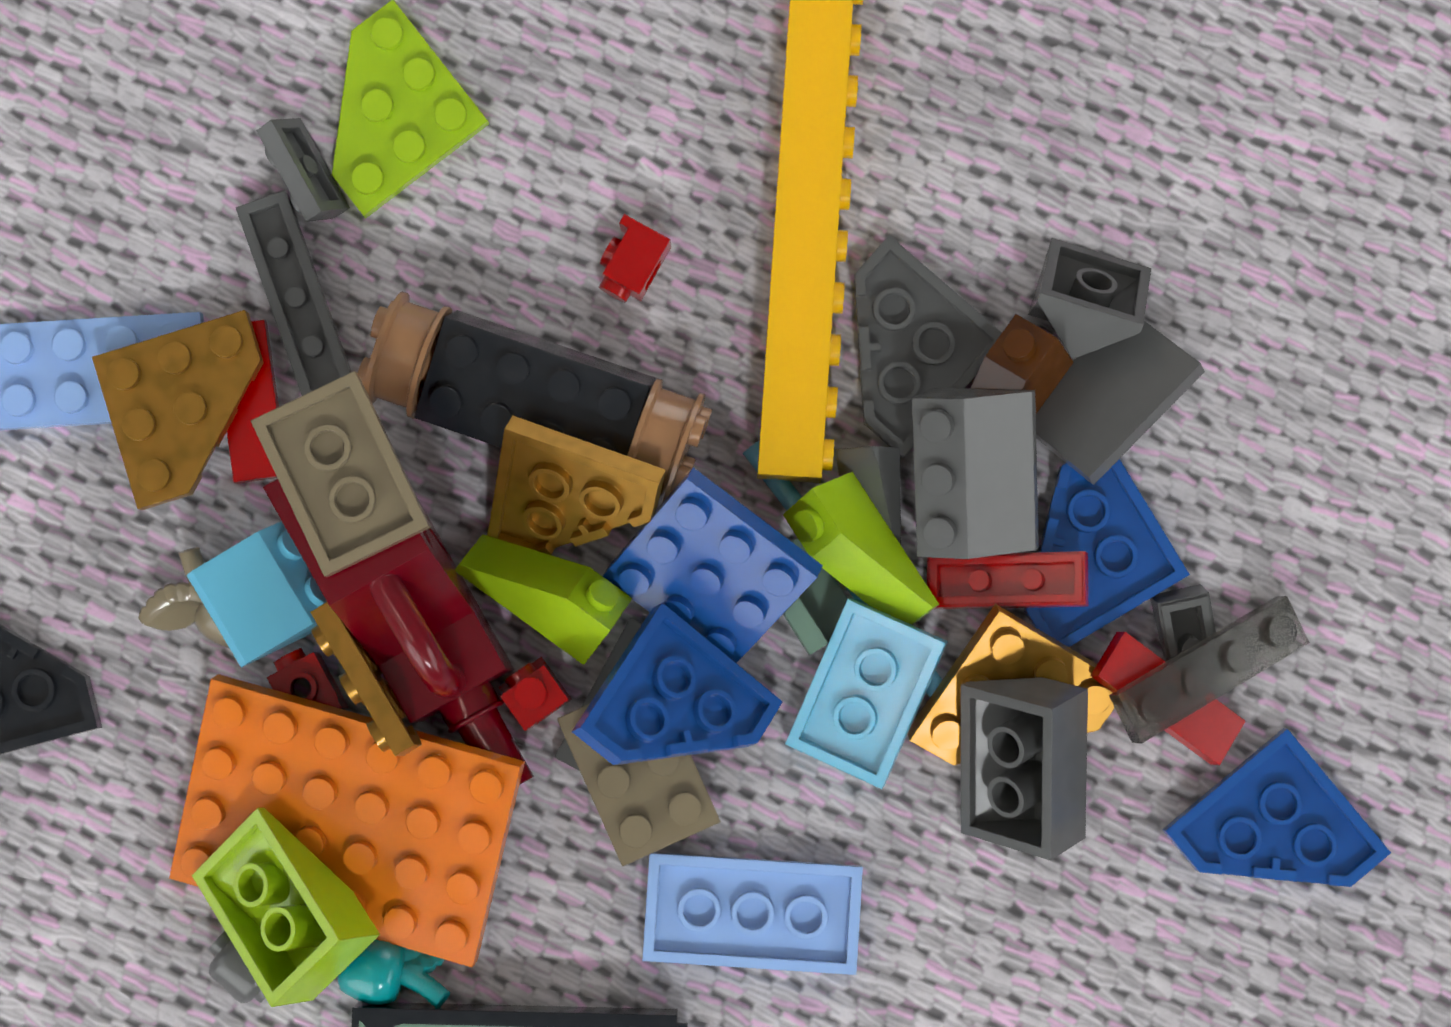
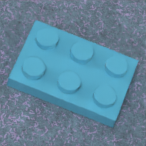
M853 598L847 599L785 745L882 789L889 778L948 641Z

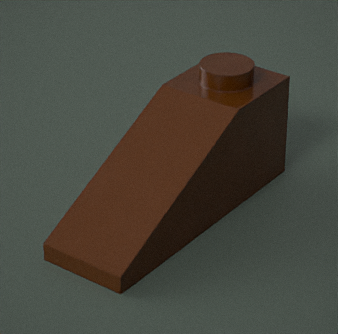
M1015 314L984 357L971 389L1035 390L1037 414L1074 362L1057 337Z

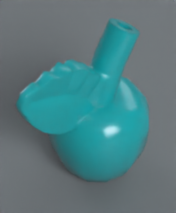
M376 939L336 977L339 989L356 1000L372 1005H387L397 1000L403 986L420 994L435 1008L441 1007L450 995L449 990L428 975L437 966H441L445 961L444 959Z

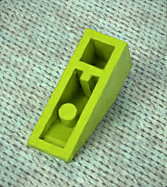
M853 471L812 488L783 514L807 554L822 564V568L867 605L911 625H914L939 605Z
M484 534L481 535L455 569L459 575L583 665L608 635L633 599L591 567Z

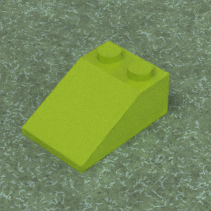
M257 808L192 875L271 1007L313 1001L380 935L354 892L265 808Z

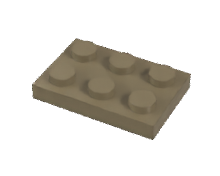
M353 371L251 420L325 577L336 574L431 528L357 372Z
M589 704L557 718L622 867L721 822L691 755L612 765L572 733V730Z

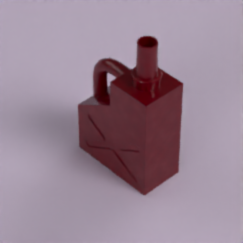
M276 479L265 485L263 489L329 606L379 666L409 722H424L440 713L448 727V734L458 731L466 745L525 761L497 709L504 704V701L499 699L491 684L515 669L463 577L455 571L456 565L423 506L421 505L431 528L336 574L325 577L279 480ZM526 761L520 784L534 777Z

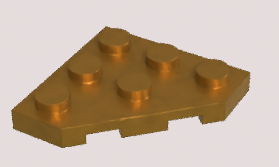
M246 310L92 357L137 509L145 510L194 494L203 477L201 474L215 448L219 447L238 412L237 407L264 363L249 313Z
M512 415L504 429L487 536L552 555L557 547L573 543L577 547L607 537L613 528L628 523L633 528L649 523L658 507L666 469Z
M328 602L311 611L310 613L317 623L315 627L311 628L313 637L327 657L334 655L345 670V673L339 676V680L355 705L362 702L372 716L373 720L367 723V727L378 747L383 752L391 749L395 756H404L421 746L422 743L414 727L410 725L406 728L401 719L406 714L388 682L382 678L379 666L332 610Z
M995 604L918 714L907 735L911 742L952 765L961 764V685L970 681L1043 677L1087 688V733L1098 731L1121 699L1090 677L1097 665L1096 663Z

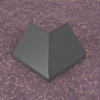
M1051 238L1028 315L1049 321L1071 358L1075 359L1140 334L1144 325L1152 268Z

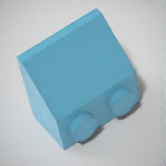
M282 521L254 533L186 575L241 668L312 634L311 628L315 627L317 623L310 612L327 602Z

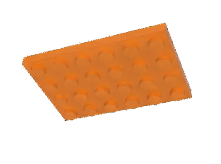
M221 674L211 678L169 879L198 887L192 877L197 869L257 808H265L354 892L380 933L376 940L389 942L393 945L473 968L478 961L525 761L417 731L422 745L404 756H395L391 749L383 752L374 741L367 727V723L373 720L371 717Z

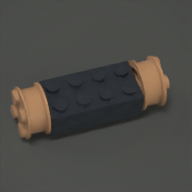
M403 291L396 296L394 301L390 302L388 308L380 306L377 310L370 336L376 338L371 357H365L358 370V375L372 404L377 398L405 407L407 417L418 419L498 447H502L504 429L513 415L666 469L660 494L663 495L662 503L694 467L696 459L687 456L690 446L698 448L700 440L705 435L713 410L703 406L706 394L700 393L696 399L663 389L662 379H656V377L458 310L452 313L450 307L444 306L437 312L410 303V295Z

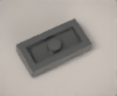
M301 118L271 119L256 130L265 146L267 159L279 171L290 191V200L293 206L303 215L306 222L333 219L350 208Z

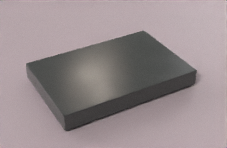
M1144 321L1140 334L1073 360L1074 363L1036 414V439L1094 485L1205 371L1199 361Z

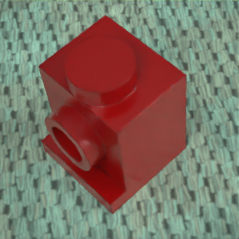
M624 214L619 225L621 232L625 233L622 240L614 236L600 260V265L606 268L602 274L603 280L599 288L613 298L626 303L629 296L642 301L671 249V239Z
M299 648L273 662L277 672L266 677L273 690L296 696L294 693L295 682L300 678H306L311 684V692L305 699L343 710L349 708L320 652H312L306 656L303 649Z
M542 656L533 663L530 662L505 680V683L498 687L503 693L500 695L501 699L524 731L530 730L572 700Z

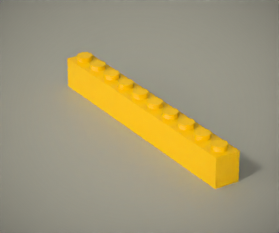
M790 0L757 479L820 483L822 470L832 471L834 439H824L826 418H836L838 387L828 386L829 365L839 366L841 334H831L833 313L842 314L845 282H835L836 261L846 262L848 230H838L839 210H849L851 179L842 178L843 158L853 159L855 127H846L845 119L846 107H856L858 76L848 75L849 58L850 56L860 55L862 24H852L853 5H863V0Z

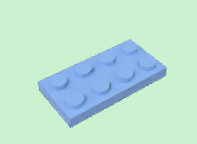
M186 312L0 324V430L112 424L92 357L203 323V313Z
M658 852L649 854L642 961L856 975L863 867L858 865Z

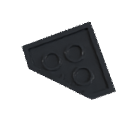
M0 624V755L102 728L90 676Z

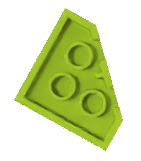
M394 0L388 2L351 30L332 176L366 219L489 125L482 112Z

